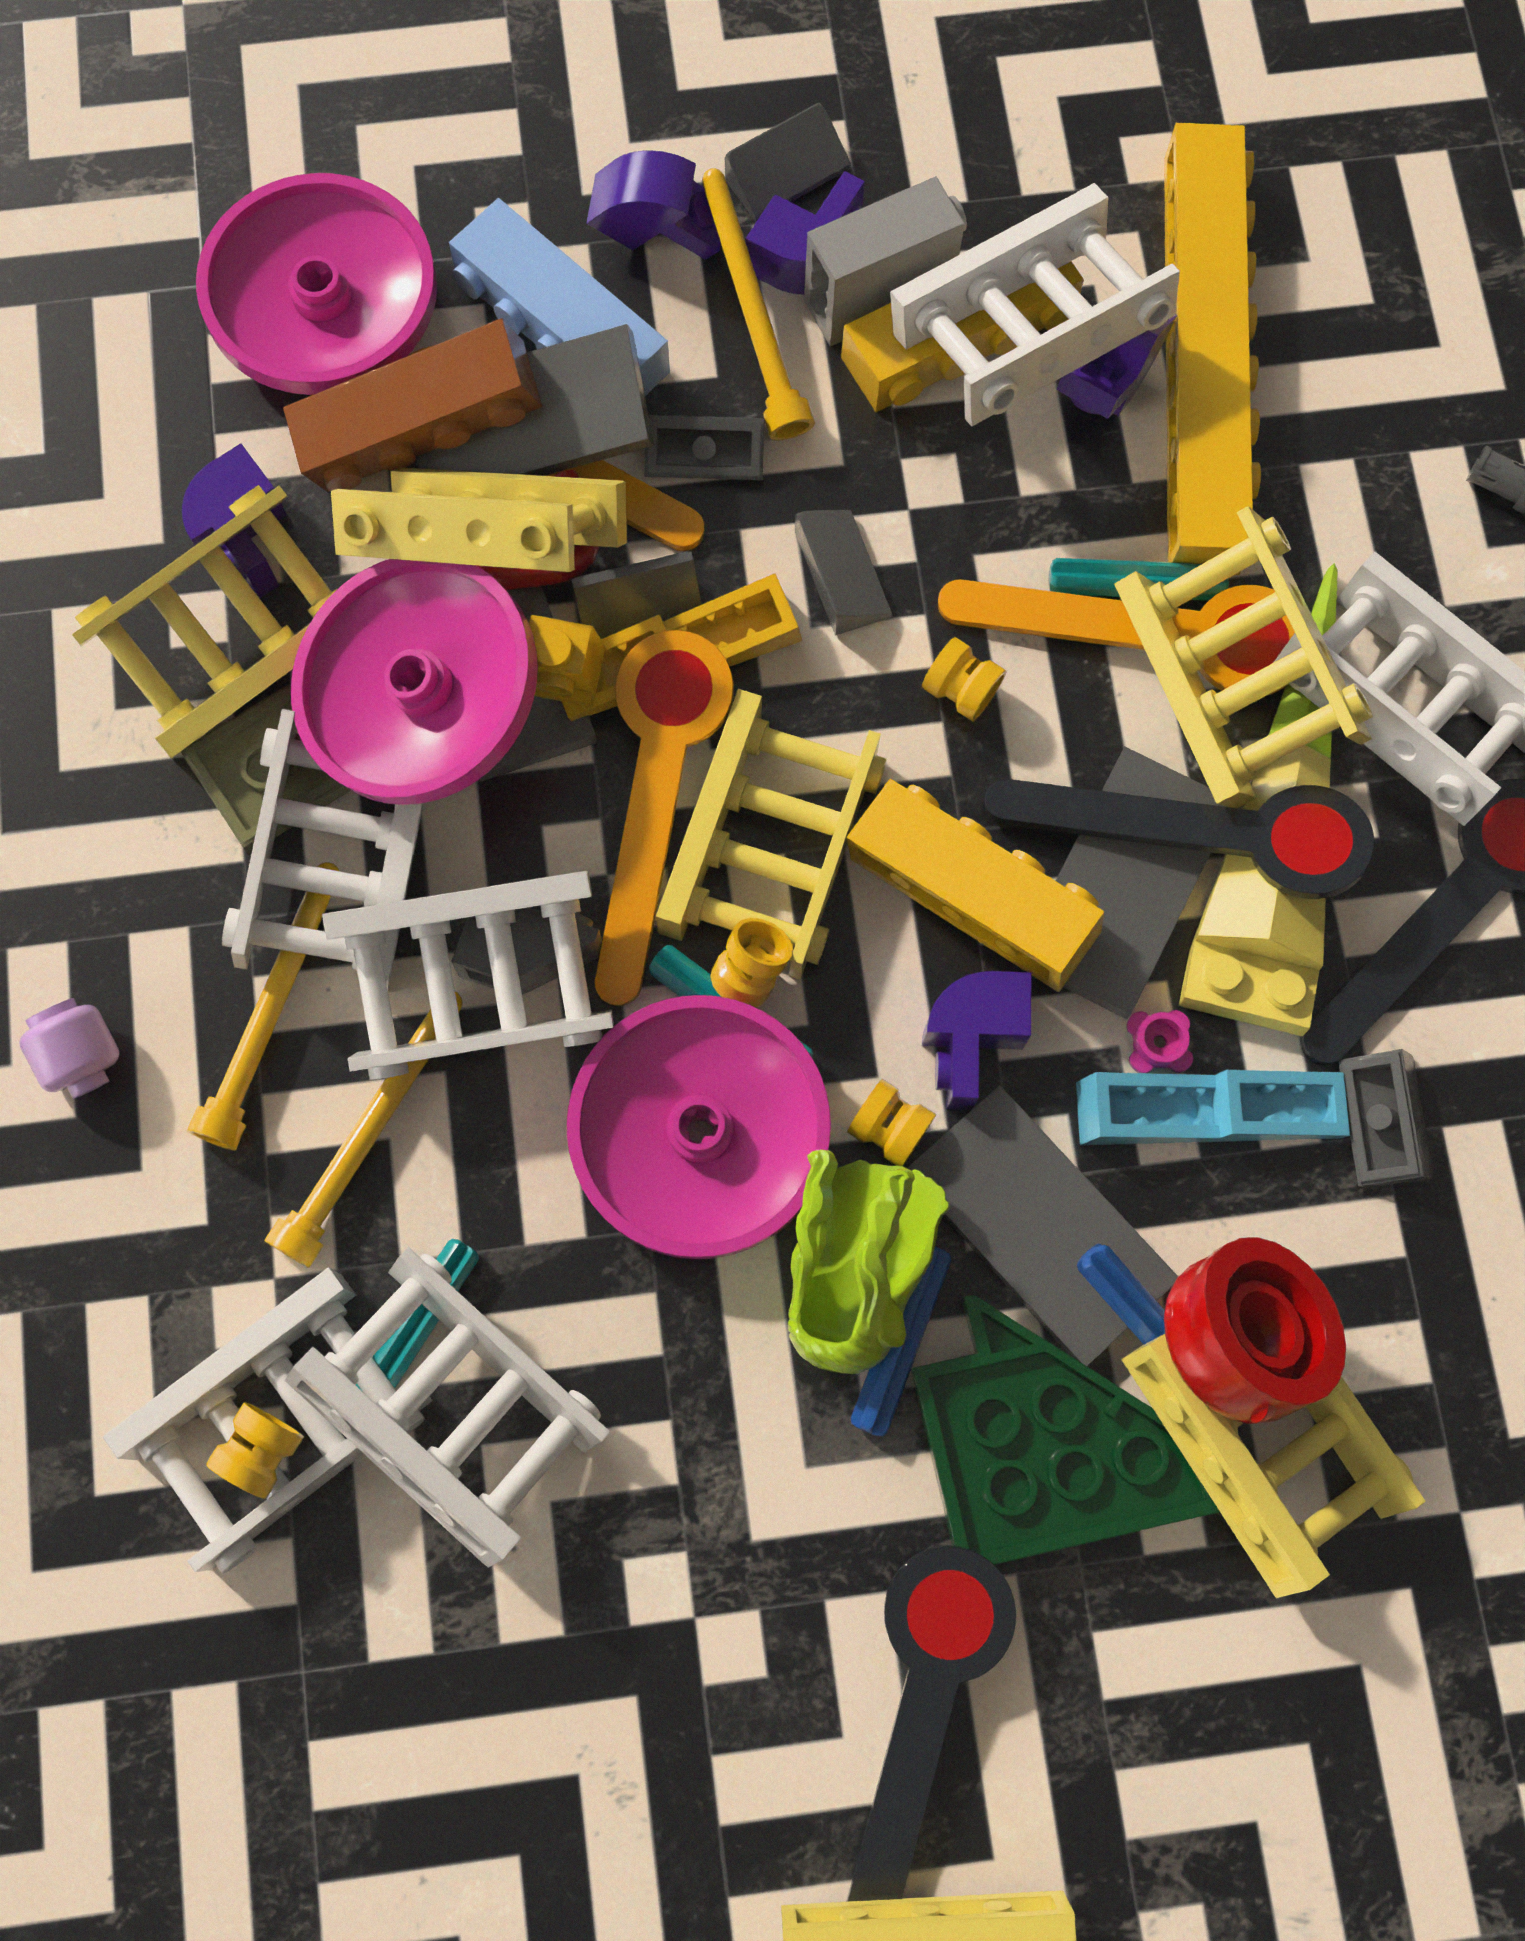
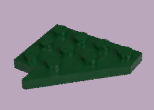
M975 1295L966 1296L962 1299L975 1354L911 1369L951 1543L953 1546L965 1547L978 1552L989 1559L994 1565L1220 1512L1152 1407Z

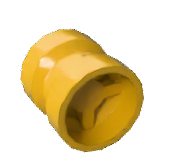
M954 637L946 644L931 665L921 688L936 698H949L955 702L957 712L974 722L996 694L1007 671L991 660L980 661L973 656L970 646Z
M747 918L739 921L734 926L727 940V950H724L718 956L710 975L712 985L721 997L734 999L753 1007L761 1006L773 991L776 977L785 970L792 957L793 947L789 937L775 924L763 919Z
M882 1078L856 1114L847 1133L862 1143L874 1142L883 1149L884 1158L895 1165L903 1166L937 1114L922 1104L910 1105L900 1098L898 1088ZM890 1115L894 1116L888 1128H885L884 1124Z
M244 1402L233 1419L235 1431L227 1443L217 1445L206 1466L240 1489L254 1496L266 1499L277 1482L275 1470L281 1460L294 1454L304 1436L273 1415Z

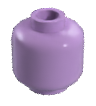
M71 998L25 1020L29 1030L21 1036L20 1048L43 1090L59 1092L68 1088L72 1098L75 1099L110 1082L104 1070L116 1063L119 1058V1049L99 1010L95 1006H77L74 998Z

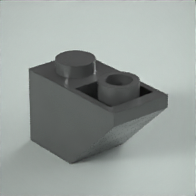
M532 907L515 909L516 922L510 923L522 995L559 977L549 917L542 918L541 911ZM576 912L577 930L583 965L599 958L602 939L599 929L592 927L593 921ZM475 916L468 917L451 962L460 978L494 988L484 928H477Z

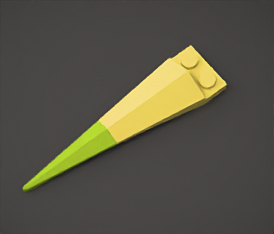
M1335 563L1327 569L1311 612L1322 636L1336 622L1338 570ZM1288 684L1284 689L1268 735L1320 708L1300 691ZM1332 731L1256 770V778L1251 781L1250 785L1257 798L1243 805L1242 809L1258 811L1270 797L1295 786L1317 785L1330 788ZM1225 854L1189 949L1179 1006L1303 1037L1310 1029L1319 970L1323 967L1326 898L1304 899L1281 892L1260 875L1251 857Z

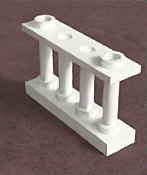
M1095 183L890 292L893 335L907 350L927 338L933 337L965 373V419L971 427L992 415H998L1007 411L1019 400L1147 330L1159 328L1169 318L1175 316L1180 270L1172 263L1143 279L1106 241L1108 196ZM1080 256H1086L1118 289L1119 293L1092 307L1057 268ZM1030 283H1036L1069 320L1040 334L1006 296ZM979 310H985L1017 346L1014 350L990 363L955 325V323Z
M1374 552L1361 565L1337 598V602L1345 607L1347 611L1322 637L1346 686L1348 687L1355 683L1371 709L1373 717L1364 723L1372 739L1365 742L1364 745L1433 800L1440 809L1446 811L1465 826L1501 789L1498 784L1485 775L1512 743L1525 753V671L1378 553ZM1366 625L1395 648L1368 678L1339 656L1341 651ZM1295 633L1274 662L1302 648ZM1414 664L1444 687L1417 718L1387 695ZM1314 671L1289 683L1290 686L1300 691L1319 708L1329 704ZM1463 703L1492 726L1491 730L1466 758L1436 735Z
M282 709L278 730L267 728L264 735L260 765L270 768L240 910L228 909L223 929L222 946L232 947L231 955L234 967L248 968L252 945L352 962V969L357 970L354 950L346 949L345 938L326 940L325 931L258 920L265 884L363 901L364 907L405 900L423 803L395 804L394 813L382 811L381 817L283 799L290 764L317 770L322 769L312 759L303 742L295 740V711ZM277 823L376 842L375 848L387 850L383 872L370 871L369 877L270 859ZM400 928L384 931L386 944L380 945L387 989L389 988Z
M588 870L322 914L326 940L345 938L346 949L354 950L371 1050L356 1052L348 1058L350 1072L368 1069L370 1080L382 1079L408 1073L407 1062L560 1036L563 1037L564 1047L599 1042L602 1038L601 1029L613 1028L614 1021L612 1010L592 1013L575 918V913L581 912L579 899L592 897ZM540 905L542 918L549 917L566 1017L527 1024L510 923L516 922L515 909ZM475 916L477 928H484L501 1028L462 1035L445 934L451 933L449 920ZM410 927L412 939L419 938L436 1039L397 1045L380 945L386 944L384 931Z
M408 1247L398 1257L388 1272L402 1286L337 1354L329 1352L324 1357L318 1350L312 1347L295 1364L285 1382L489 1568L503 1560L521 1538L509 1527L513 1522L510 1513L571 1441L585 1453L602 1442L610 1431L598 1421L601 1418V1414L588 1398L574 1390H571L569 1393L565 1391L450 1285L452 1278L449 1272L440 1262L428 1254H422L419 1257ZM423 1304L451 1332L388 1401L380 1399L375 1404L356 1386L359 1381L356 1373L412 1313ZM473 1350L501 1378L439 1448L431 1446L426 1451L407 1433L410 1428L408 1419L463 1358ZM522 1395L551 1424L490 1495L482 1493L479 1497H476L458 1480L462 1474L459 1466Z
M329 1267L102 1436L117 1459L138 1460L143 1457L145 1462L153 1460L200 1527L210 1544L187 1560L194 1572L209 1571L218 1567L222 1574L239 1565L257 1550L258 1547L253 1542V1538L364 1454L350 1440L345 1439L337 1428L285 1382V1379L294 1367L289 1360L292 1351L288 1346L308 1331H311L314 1336L322 1334L335 1354L355 1335L344 1319L347 1310L343 1305L355 1297L356 1294L344 1277ZM372 1357L356 1373L359 1377L358 1386L375 1404L380 1399L388 1401L396 1392ZM255 1372L258 1377L267 1376L323 1457L291 1482H289L278 1466L275 1470L277 1482L266 1498L267 1500L233 1525L178 1446L177 1442L181 1439V1436L177 1430L199 1414L203 1420L210 1417L226 1442H228L235 1431L233 1419L239 1411L233 1402L237 1397L233 1388ZM430 1396L408 1419L410 1428L407 1431L408 1434L425 1420L420 1410L433 1401Z

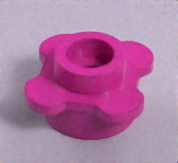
M1172 1010L1169 1013L1158 1012L1150 1016L1143 1011L1132 1014L1126 1023V1029L1133 1037L1134 1051L1129 1056L1130 1066L1138 1073H1149L1153 1068H1169L1175 1073L1186 1071L1193 1061V1055L1187 1049L1190 1040L1188 1031L1190 1021L1188 1017L1178 1010ZM1162 1037L1165 1040V1046L1162 1048L1157 1047L1154 1044V1038Z

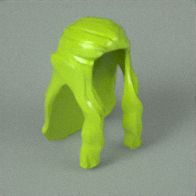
M815 1150L807 1155L811 1168L805 1183L802 1208L796 1221L798 1243L791 1258L793 1293L788 1313L789 1338L800 1356L815 1367L837 1373L858 1374L879 1364L888 1354L890 1348L904 1345L906 1330L903 1312L910 1296L933 1259L938 1226L942 1216L949 1210L950 1202L946 1200V1192L943 1187L937 1185L932 1178L926 1177L919 1170L914 1169L911 1171L898 1165L869 1164L863 1160L837 1168L838 1163L834 1153L829 1150Z

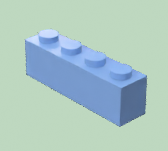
M499 197L449 241L455 268L452 274L459 287L469 297L477 299L480 296L494 308L498 319L503 318L517 335L522 332L535 343L537 350L627 324L634 334L645 396L670 373L668 340Z

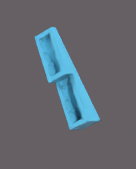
M1225 1070L1216 1075L1095 1072L1076 1082L1080 1145L1338 1139L1350 1136L1343 1072Z

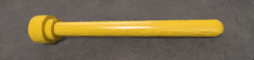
M711 168L704 173L702 184L769 393V397L765 401L767 409L763 413L770 438L775 441L795 438L814 427V417L808 399L801 397L799 390L792 389L725 176L719 169Z
M324 862L317 866L319 868L339 871V868L331 862ZM306 891L291 925L317 930L323 918L322 914L325 913L332 896ZM280 950L216 1098L208 1097L205 1106H197L186 1130L191 1135L229 1150L237 1149L246 1125L241 1122L245 1110L240 1108L306 954Z
M455 991L459 1013L463 1000L460 994ZM431 1009L409 1043L436 1039ZM428 1059L407 1062L408 1073L385 1078L299 1212L297 1213L292 1210L285 1221L278 1218L264 1240L266 1243L298 1263L310 1268L324 1246L319 1242L325 1233L321 1225Z

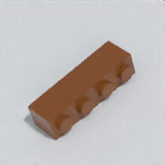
M500 318L287 405L283 409L301 474L329 492L335 489H353L362 482V478L382 470L392 471L398 468H406L415 462L417 456L432 450L459 447L470 439V435L490 427L514 425L523 420L526 413L543 406L524 341L503 318Z

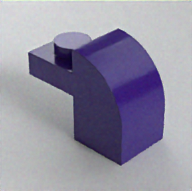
M643 150L624 154L595 174L586 223L631 250H635L659 233L705 260L720 250L721 241L704 188L694 181L696 163L668 152Z
M844 171L816 215L775 194L745 238L757 279L781 291L804 295L807 232L862 209L865 181Z
M1177 314L1169 318L1159 328L1147 330L1063 376L1056 390L1070 397L1072 402L1085 412L1100 414L1107 419L1113 413L1119 416L1151 368Z
M242 443L204 466L187 487L182 503V518L186 532L194 546L236 517L229 506L258 485L265 494L275 489ZM282 503L271 510L278 521L287 516ZM250 525L223 544L221 549L257 596L261 598L280 585L266 558L253 542L252 538L257 533Z
M1001 971L973 973L953 982L936 1000L924 1028L922 1046L947 1047V1052L936 1053L935 1089L946 1091V1109L972 1110L978 1100L979 1048L1023 1050L1031 1037V973Z

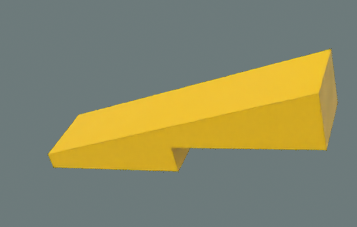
M776 573L665 621H662L659 614L601 639L606 650L593 707L563 701L562 703L570 721L616 707V677L625 656L641 640L662 631L684 630L708 639L721 651L729 667L803 641L799 626Z

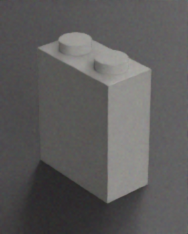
M937 176L807 232L804 302L829 346L843 341L844 325L891 303V291L960 255L963 231L967 227L966 216L959 200L953 195L950 197L947 195Z

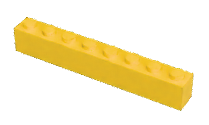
M1175 123L1164 158L1165 267L1173 263L1180 270L1175 313L1177 317L1166 337L1168 562L1203 564L1249 538L1237 512L1247 506L1253 510L1252 499L1257 498L1261 482L1260 463L1252 462L1251 445L1256 444L1260 426L1259 410L1251 408L1250 392H1254L1256 388L1259 370L1258 357L1250 355L1249 340H1252L1255 335L1258 315L1256 303H1248V288L1253 286L1256 273V253L1247 252V238H1250L1255 221V202L1246 201V188L1250 186L1253 177L1254 152L1245 151V126Z

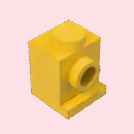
M531 615L529 625L535 640L538 663L537 685L534 696L593 707L606 650L594 627Z

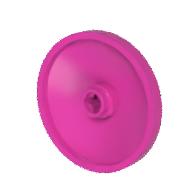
M310 173L286 177L257 188L236 202L219 219L207 237L200 254L196 274V293L201 314L215 344L237 369L268 387L290 393L314 395L407 357L423 337L432 318L437 295V277L430 245L422 227L410 210L397 198L382 188L362 179L333 173Z
M388 559L364 569L340 586L318 610L301 640L295 657L291 680L292 711H295L294 721L298 734L312 759L324 772L343 786L368 799L388 804L409 805L432 802L448 797L465 789L487 774L505 756L522 731L532 707L537 685L538 663L534 636L526 616L515 599L491 575L476 565Z
M692 995L670 998L650 1004L621 1020L601 1038L585 1059L572 1088L568 1105L567 1142L570 1159L577 1179L592 1205L612 1227L631 1241L660 1254L678 1258L712 1259L734 1255L749 1250L780 1232L797 1216L802 1208L805 1183L811 1168L807 1155L815 1150H828L830 1143L831 1120L827 1092L821 1074L804 1045L783 1024L764 1011L749 1004L719 996ZM704 1121L713 1128L712 1136H705L701 1143L692 1141L688 1132L689 1128L695 1122Z

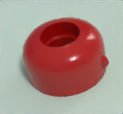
M1259 1237L1239 1238L1215 1250L1210 1256L1190 1265L1176 1279L1168 1294L1164 1312L1166 1344L1171 1360L1179 1376L1191 1392L1215 1412L1230 1420L1247 1424L1274 1422L1325 1398L1338 1385L1345 1368L1346 1341L1343 1323L1337 1306L1325 1284L1313 1269L1294 1252L1282 1245Z

